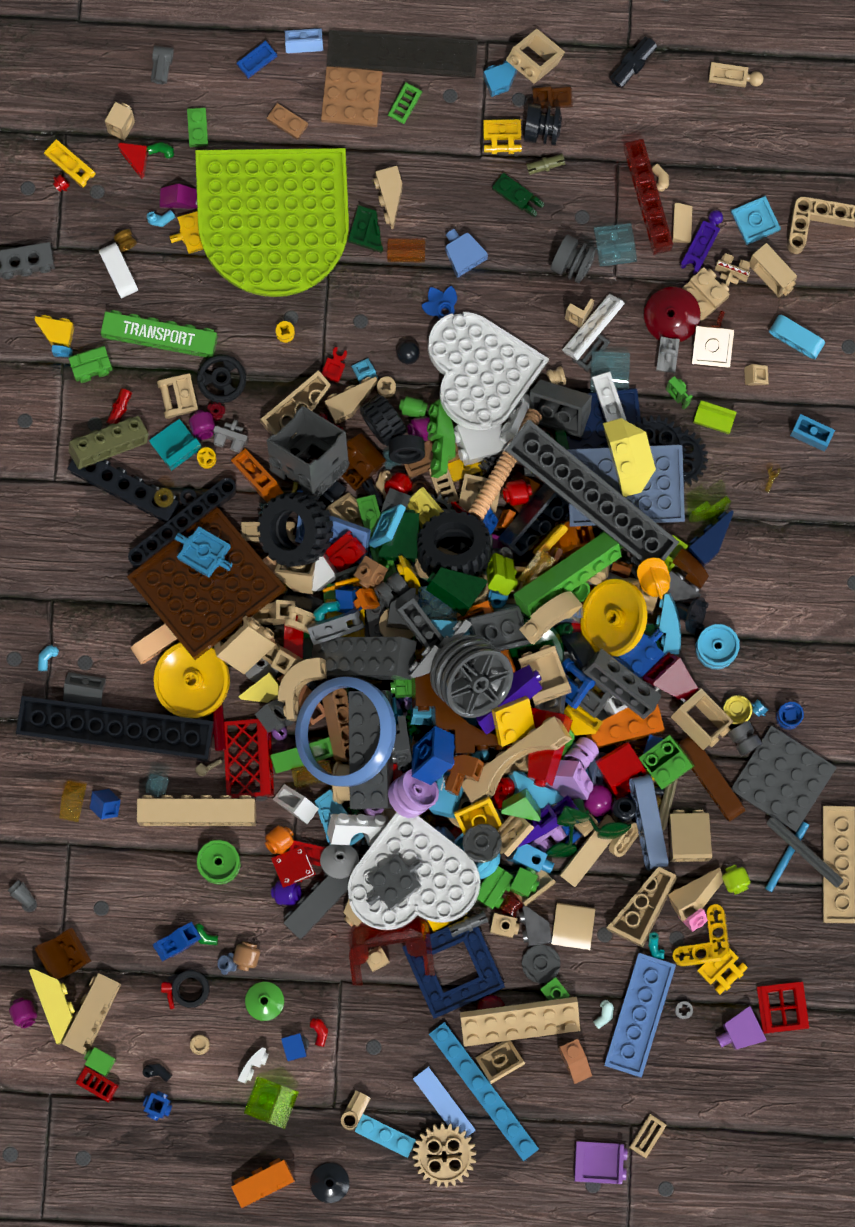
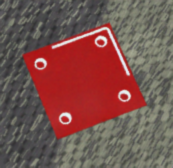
M304 845L271 858L283 888L316 875Z

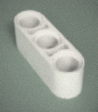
M116 242L98 250L121 299L137 292L138 288Z

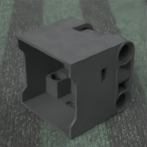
M304 406L296 412L294 418L285 427L267 439L270 471L283 480L291 479L300 485L301 491L318 498L348 469L346 432ZM313 454L320 457L309 464L306 463Z

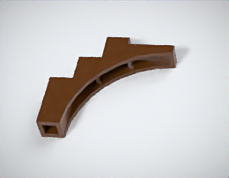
M414 659V662L417 661L419 663L421 659ZM430 673L412 678V709H418V712H429L431 709L432 728L436 726L454 734V755L469 756L475 753V748H477V751H487L488 748H496V751H506L507 748L511 747L512 743L503 747L500 746L497 735L491 733L486 735L484 731L469 724L456 714L432 689Z

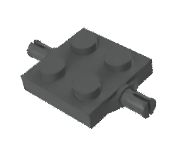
M397 854L367 878L375 892L366 900L368 904L372 906L378 900H382L390 910H393L422 886L414 872L423 866V863L417 859L409 866Z

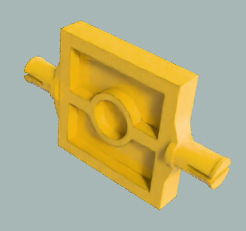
M197 212L177 217L180 224V233L169 236L171 243L182 240L187 247L188 254L203 250L198 231Z

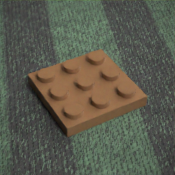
M327 66L321 122L377 127L382 71Z

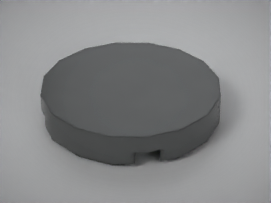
M478 824L473 828L471 827L463 837L464 852L469 859L475 862L485 863L492 861L498 856L502 848L499 832L489 824Z
M534 945L524 954L522 970L532 982L539 984L548 983L559 973L560 957L550 946Z

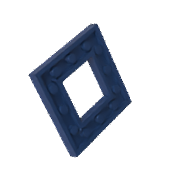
M478 926L473 928L471 932L468 930L455 937H452L449 927H446L402 947L433 1019L505 988ZM464 942L479 977L443 993L428 957Z

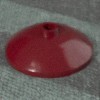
M666 287L655 292L648 300L644 310L646 327L651 335L659 341L661 337L680 339L679 343L687 340L695 333L696 325L699 326L701 311L696 298L687 290L679 287ZM671 310L675 312L673 317L668 316V312Z

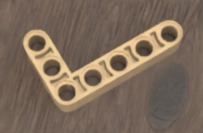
M808 197L798 198L792 213L787 243L788 250L793 254H799L803 251L807 241L810 220L855 228V205ZM798 205H805L807 207V210H800L798 208ZM817 208H823L826 213H818ZM835 212H843L844 217H838ZM795 223H802L804 225V228H797ZM798 240L801 246H794L792 241Z

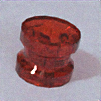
M507 895L505 897L506 901L500 905L499 909L515 918L518 909H521L523 904Z

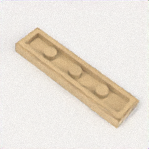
M606 814L597 827L601 828L615 821ZM595 829L559 874L574 887L577 886L612 841V839L598 838V832Z

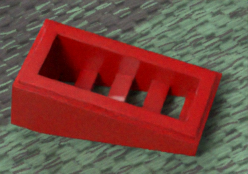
M86 1066L76 1081L77 1085L108 1103L111 1102L119 1088V1085ZM87 1074H92L88 1082L84 1084L83 1081ZM94 1077H97L98 1079L93 1088L89 1087ZM104 1081L105 1083L99 1092L96 1091L100 1082ZM109 1084L111 1087L105 1096L103 1095V1092Z

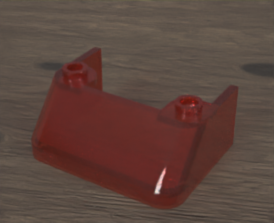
M416 918L409 924L394 930H380L368 925L355 928L351 935L349 950L353 986H363L360 965L367 962L369 947L406 942L407 951L411 956H423L426 976H435L428 923L423 919Z

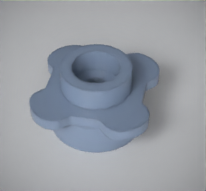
M229 953L228 956L223 955L218 960V968L223 975H227L228 972H234L237 969V965L233 962V953Z

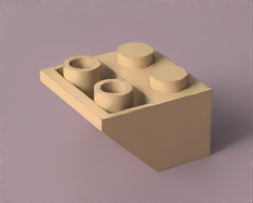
M470 474L464 475L459 505L466 512L469 511L474 500L477 499V495L480 494V490L488 478ZM501 490L495 496L496 499L490 506L495 515Z

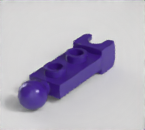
M719 210L710 212L708 216L709 223L706 221L702 222L680 265L681 269H684L687 264H693L695 267L693 274L696 275L699 272L720 231V228L716 227L717 224L723 221V214Z

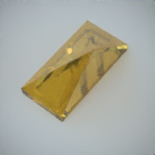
M67 781L61 797L59 819L79 823L87 784Z

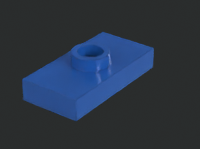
M264 41L236 64L249 79L274 60L277 54Z

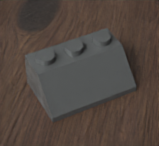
M539 380L530 391V409H535L542 415L539 425L553 430L564 429L566 434L579 438L582 437L591 412L592 395Z

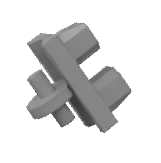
M660 338L656 371L675 373L680 339Z
M234 419L232 424L226 422L224 428L218 426L214 428V445L224 447L225 441L228 439L233 441L230 450L240 453L244 445L247 446L249 440L248 436L236 433H242L244 429L238 426V420Z

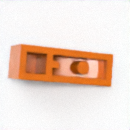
M246 448L231 460L267 503L270 499L276 498L277 495L283 494L277 481Z

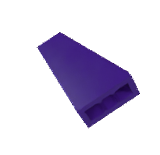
M527 665L513 673V681L509 693L499 706L527 696L530 700L543 688L539 682L542 678L537 669L533 671L531 666ZM492 711L483 716L476 717L478 724L486 735L495 729Z

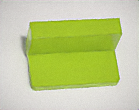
M700 401L693 423L730 434L737 412Z

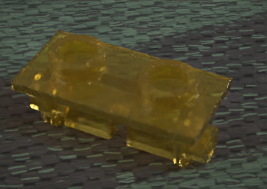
M540 549L518 580L525 587L548 571L556 559Z

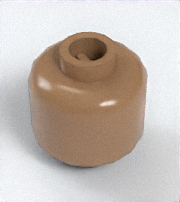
M242 941V944H238L233 956V962L238 965L237 969L249 971V968H255L259 960L260 950L253 943Z

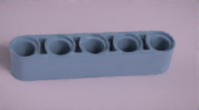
M647 774L631 778L629 780L632 800L637 808L635 818L645 867L648 871L655 870L658 867H667L668 857L652 777Z

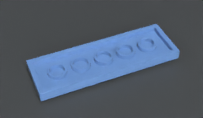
M638 953L604 1066L642 1078L676 967L675 964Z

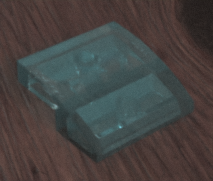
M631 223L594 228L600 267L637 262Z
M592 351L590 392H596L592 377L607 372L611 373L617 391L628 390L630 353Z

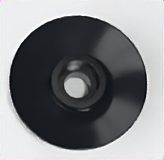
M323 1164L316 1168L311 1176V1191L318 1200L325 1203H335L341 1200L348 1192V1174L337 1164ZM328 1179L333 1181L332 1187L326 1185Z

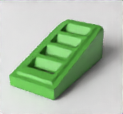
M405 82L388 116L405 124L423 92ZM408 90L416 94L415 97L413 98L412 96L406 94V91ZM406 97L411 100V104L403 101L402 98ZM399 103L408 107V110L406 111L399 107ZM395 110L404 113V117L394 113Z

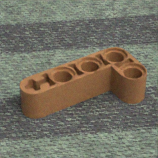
M341 688L326 695L322 701L333 757L336 762L345 763L349 762V702L346 691Z

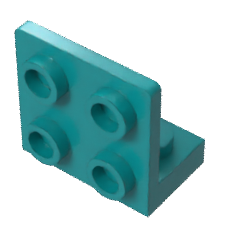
M180 419L149 440L171 471L202 449L199 441L192 436Z

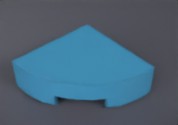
M52 345L54 357L73 356L71 348Z

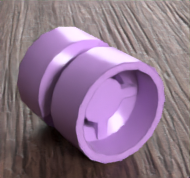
M580 737L565 754L563 760L580 761L586 770L598 755L599 749L592 740Z

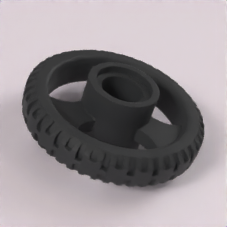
M223 354L214 355L205 360L200 366L197 374V384L201 393L210 401L227 403L235 400L243 392L246 385V373L242 364L234 357ZM224 362V367L216 368L212 375L206 373V370L212 364ZM233 369H237L240 376L237 388L231 386L230 372ZM224 375L227 379L221 383L217 381V377ZM213 383L218 390H224V396L212 394L207 390L206 386Z

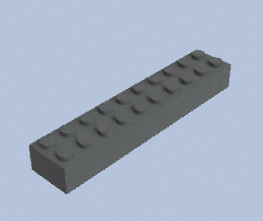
M531 420L526 421L505 447L504 451L603 532L617 541L620 546L640 562L653 557L664 561L679 543L673 536Z

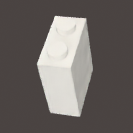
M459 424L454 428L460 460L463 461L464 466L482 462L483 458L490 459L491 456L497 458L502 455L508 442L504 443L500 440L502 424L489 430H472Z

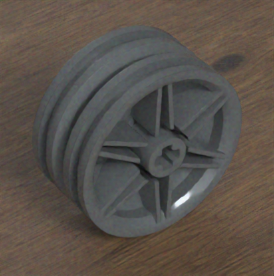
M479 635L461 636L448 643L436 656L430 672L431 686L436 695L456 714L467 718L483 716L498 707L509 693L513 681V669L508 658L486 638Z

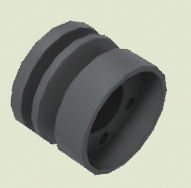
M567 234L554 257L550 270L562 275L566 269H569L568 279L571 280L574 274L577 273L575 282L579 284L588 274L593 264L596 248L591 246L588 253H586L588 244L584 243L578 249V239Z

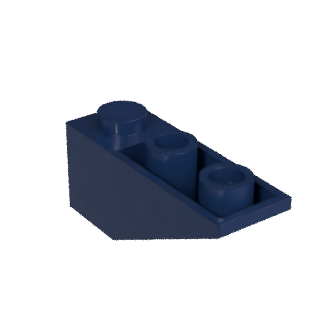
M733 510L729 513L726 511L717 518L719 522L714 526L710 524L703 530L705 533L700 538L696 536L689 543L691 546L688 551L703 567L719 553L734 513Z

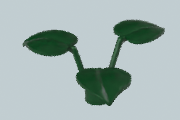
M573 799L578 809L565 806L561 815L557 818L558 825L570 826L568 843L555 844L545 853L547 857L565 858L573 855L577 851V847L572 845L573 826L575 824L589 820L595 831L598 832L597 837L607 840L624 835L632 825L613 822L598 828L590 816L589 810H585L583 799Z

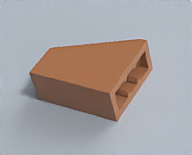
M578 1039L558 1048L574 1084L592 1076L587 1057Z

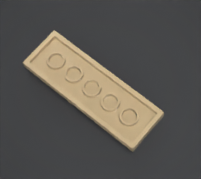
M823 806L822 860L843 879V883L836 888L823 876V923L855 924V807Z
M577 997L460 1012L464 1047L580 1031Z

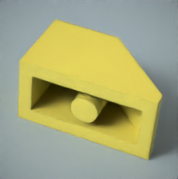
M269 672L243 692L239 698L241 700L265 703L271 700L274 701L278 699L280 683Z

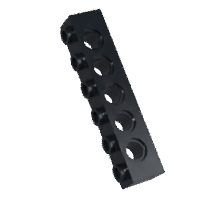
M73 459L67 468L70 474L164 523H167L174 517L180 506L176 496L167 493V495L161 493L159 487L153 484L150 486L144 484L143 479L135 475L134 477L127 475V471L120 467H117V469L110 466L111 463L105 459L94 463L96 469L93 472L86 471L87 466L78 469ZM111 473L113 477L111 480L105 481L103 480L104 474ZM124 481L130 483L127 489L119 488L120 484ZM140 490L146 491V496L143 498L136 497V494ZM156 499L163 500V504L160 507L153 506V502Z

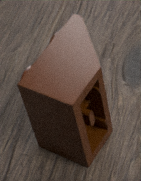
M360 433L347 442L349 466L341 477L356 491L363 482L366 483V480L375 475L387 460Z

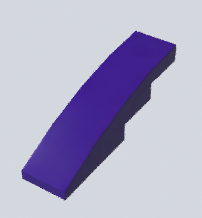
M567 795L553 807L550 804L546 805L541 810L540 822L525 819L534 829L518 847L528 844L558 827L557 818L561 815L565 806L578 809L573 800Z

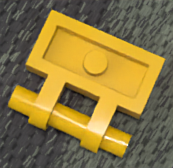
M521 119L483 120L484 140H491V145H484V153L491 152V154H497V152H508V154H514V152H522L521 144H514V140H521ZM497 140H508V145H497Z
M721 947L717 952L719 955H722V951L725 950ZM730 949L727 959L704 963L697 972L710 985L716 980L720 985L715 988V991L721 995L725 990L728 991L731 988L730 985L737 978L740 979L744 975L743 972L748 967L743 962L736 967L734 962L739 957ZM729 968L732 973L724 979L721 975Z

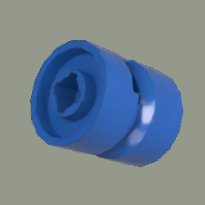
M796 702L785 703L776 714L777 724L785 730L796 728L804 718L803 708Z

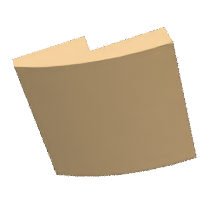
M557 903L551 944L590 950L595 908Z

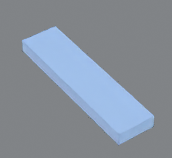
M429 1067L413 1078L447 1125L452 1123V1129L459 1125L460 1133L466 1130L465 1137L476 1131Z

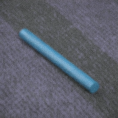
M802 822L795 834L799 840L803 838L809 824ZM790 845L765 887L769 892L773 891L795 852Z

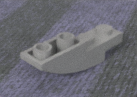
M466 619L462 622L459 620L453 626L452 630L454 632L451 636H445L441 641V648H438L436 645L425 648L421 654L423 658L419 663L415 661L409 668L411 673L408 676L416 678L430 673L438 653L448 643L463 636L472 624Z

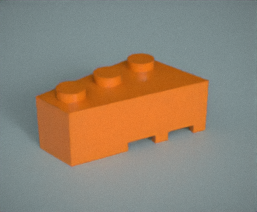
M278 1158L269 1163V1168L263 1170L260 1167L251 1172L253 1176L247 1179L242 1176L234 1180L235 1185L231 1186L241 1208L295 1182L286 1160L281 1161Z

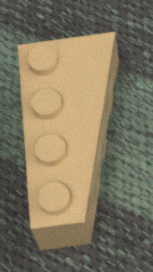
M318 370L261 418L260 423L271 436L277 434L294 418L296 412L302 406L313 411L331 384Z

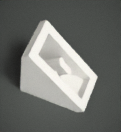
M327 554L319 557V560L315 562L312 591L323 590L327 587V584L335 580V573L339 572L330 562Z

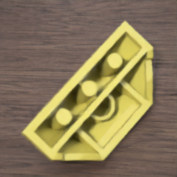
M622 418L602 423L622 496L627 497L641 493L656 470L646 432Z
M30 969L29 972L57 1045L62 1044L74 1018L72 1013L75 1012L72 1002H68L65 995L68 994L65 983L61 984L59 980L35 969Z

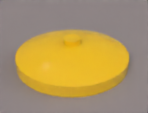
M620 579L605 580L594 587L583 604V618H581L582 634L593 650L597 653L602 648L612 657H617L631 651L642 638L647 624V606L641 591L634 584Z
M178 643L161 656L155 668L154 689L156 695L169 712L179 717L201 718L211 714L223 703L229 690L230 674L227 663L216 656L215 648L213 647L194 660L183 645Z

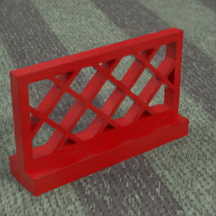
M258 719L224 722L226 795L232 796L233 799L240 798L242 795L251 797L275 796L273 764L270 758L272 754L271 732L268 733ZM250 724H257V732L250 736L245 729ZM236 725L240 731L232 738L228 734V726ZM242 733H245L250 738L244 747L236 741ZM253 741L258 745V751L254 756L246 750ZM233 743L241 748L235 757L229 753V748ZM243 752L251 757L245 766L237 760ZM253 761L259 764V770L255 775L247 769ZM234 762L242 767L236 776L230 773V767ZM244 771L252 776L246 785L238 780ZM254 780L260 783V792H252L248 789ZM236 781L244 787L238 794H231V786Z

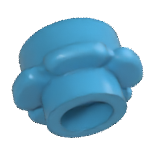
M757 699L754 703H751L753 706L752 711L757 716H766L765 713L768 711V708L760 700Z

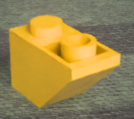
M47 315L35 316L37 326L51 346L58 345L71 348L74 325L69 319L59 318V320H54Z

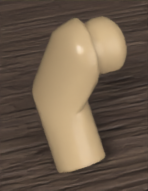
M656 164L651 171L658 177V183L655 185L656 189L663 192L669 186V175L659 164Z

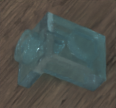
M150 773L146 782L145 792L155 797L165 795L169 778Z

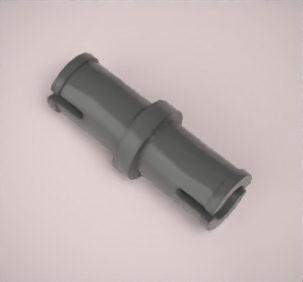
M482 911L469 918L466 916L464 920L448 927L452 937H455L468 930L471 932L473 928L489 921L485 912Z

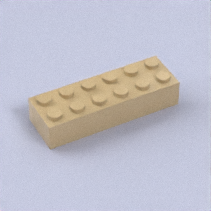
M143 795L142 799H137V823L140 826H256V801L248 795H242L240 799H233L229 795H222L220 799H213L210 795H202L200 799H194L191 795H182L181 799H175L171 795H163L161 799H155L152 795Z

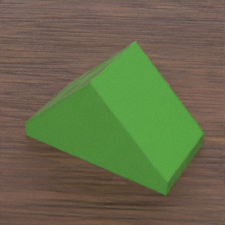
M524 789L502 802L501 814L540 822L541 809L527 789Z

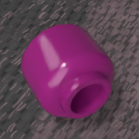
M199 410L189 419V425L194 437L205 440L213 436L216 425L211 413Z
M425 416L412 419L407 426L408 435H416L424 441H429L427 426L430 418Z
M18 998L13 1001V1005L9 1008L14 1025L21 1028L32 1026L38 1017L35 1006L29 999Z

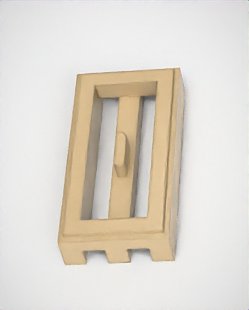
M650 1114L629 1148L647 1158L667 1125ZM653 1120L654 1123L638 1148L635 1147L650 1121ZM659 1124L661 1127L659 1128L658 1132L649 1144L648 1148L645 1152L641 1151L646 1142L648 1141L649 1137L653 1133L654 1129Z

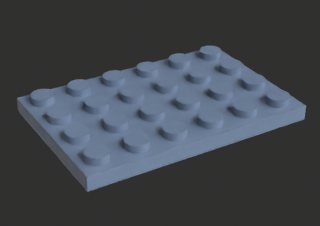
M682 445L650 446L656 470L641 493L625 498L655 523L685 522ZM609 448L567 449L568 452L621 494ZM569 504L570 527L595 526V524Z

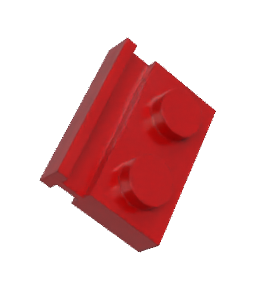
M350 530L326 549L325 554L328 555L330 562L339 572L349 568L368 552L358 539L350 534Z

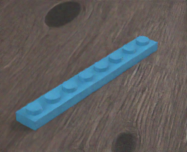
M445 1022L429 1034L520 1158L524 1161L538 1151L539 1148Z

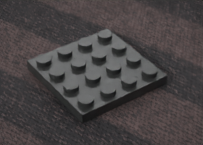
M771 725L761 741L763 744L757 747L731 789L740 798L768 816H774L784 826L796 832L837 767Z

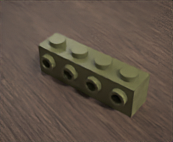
M139 416L128 417L123 422L110 424L99 431L94 430L86 436L75 437L70 441L68 451L77 468L81 469L146 444L149 433Z

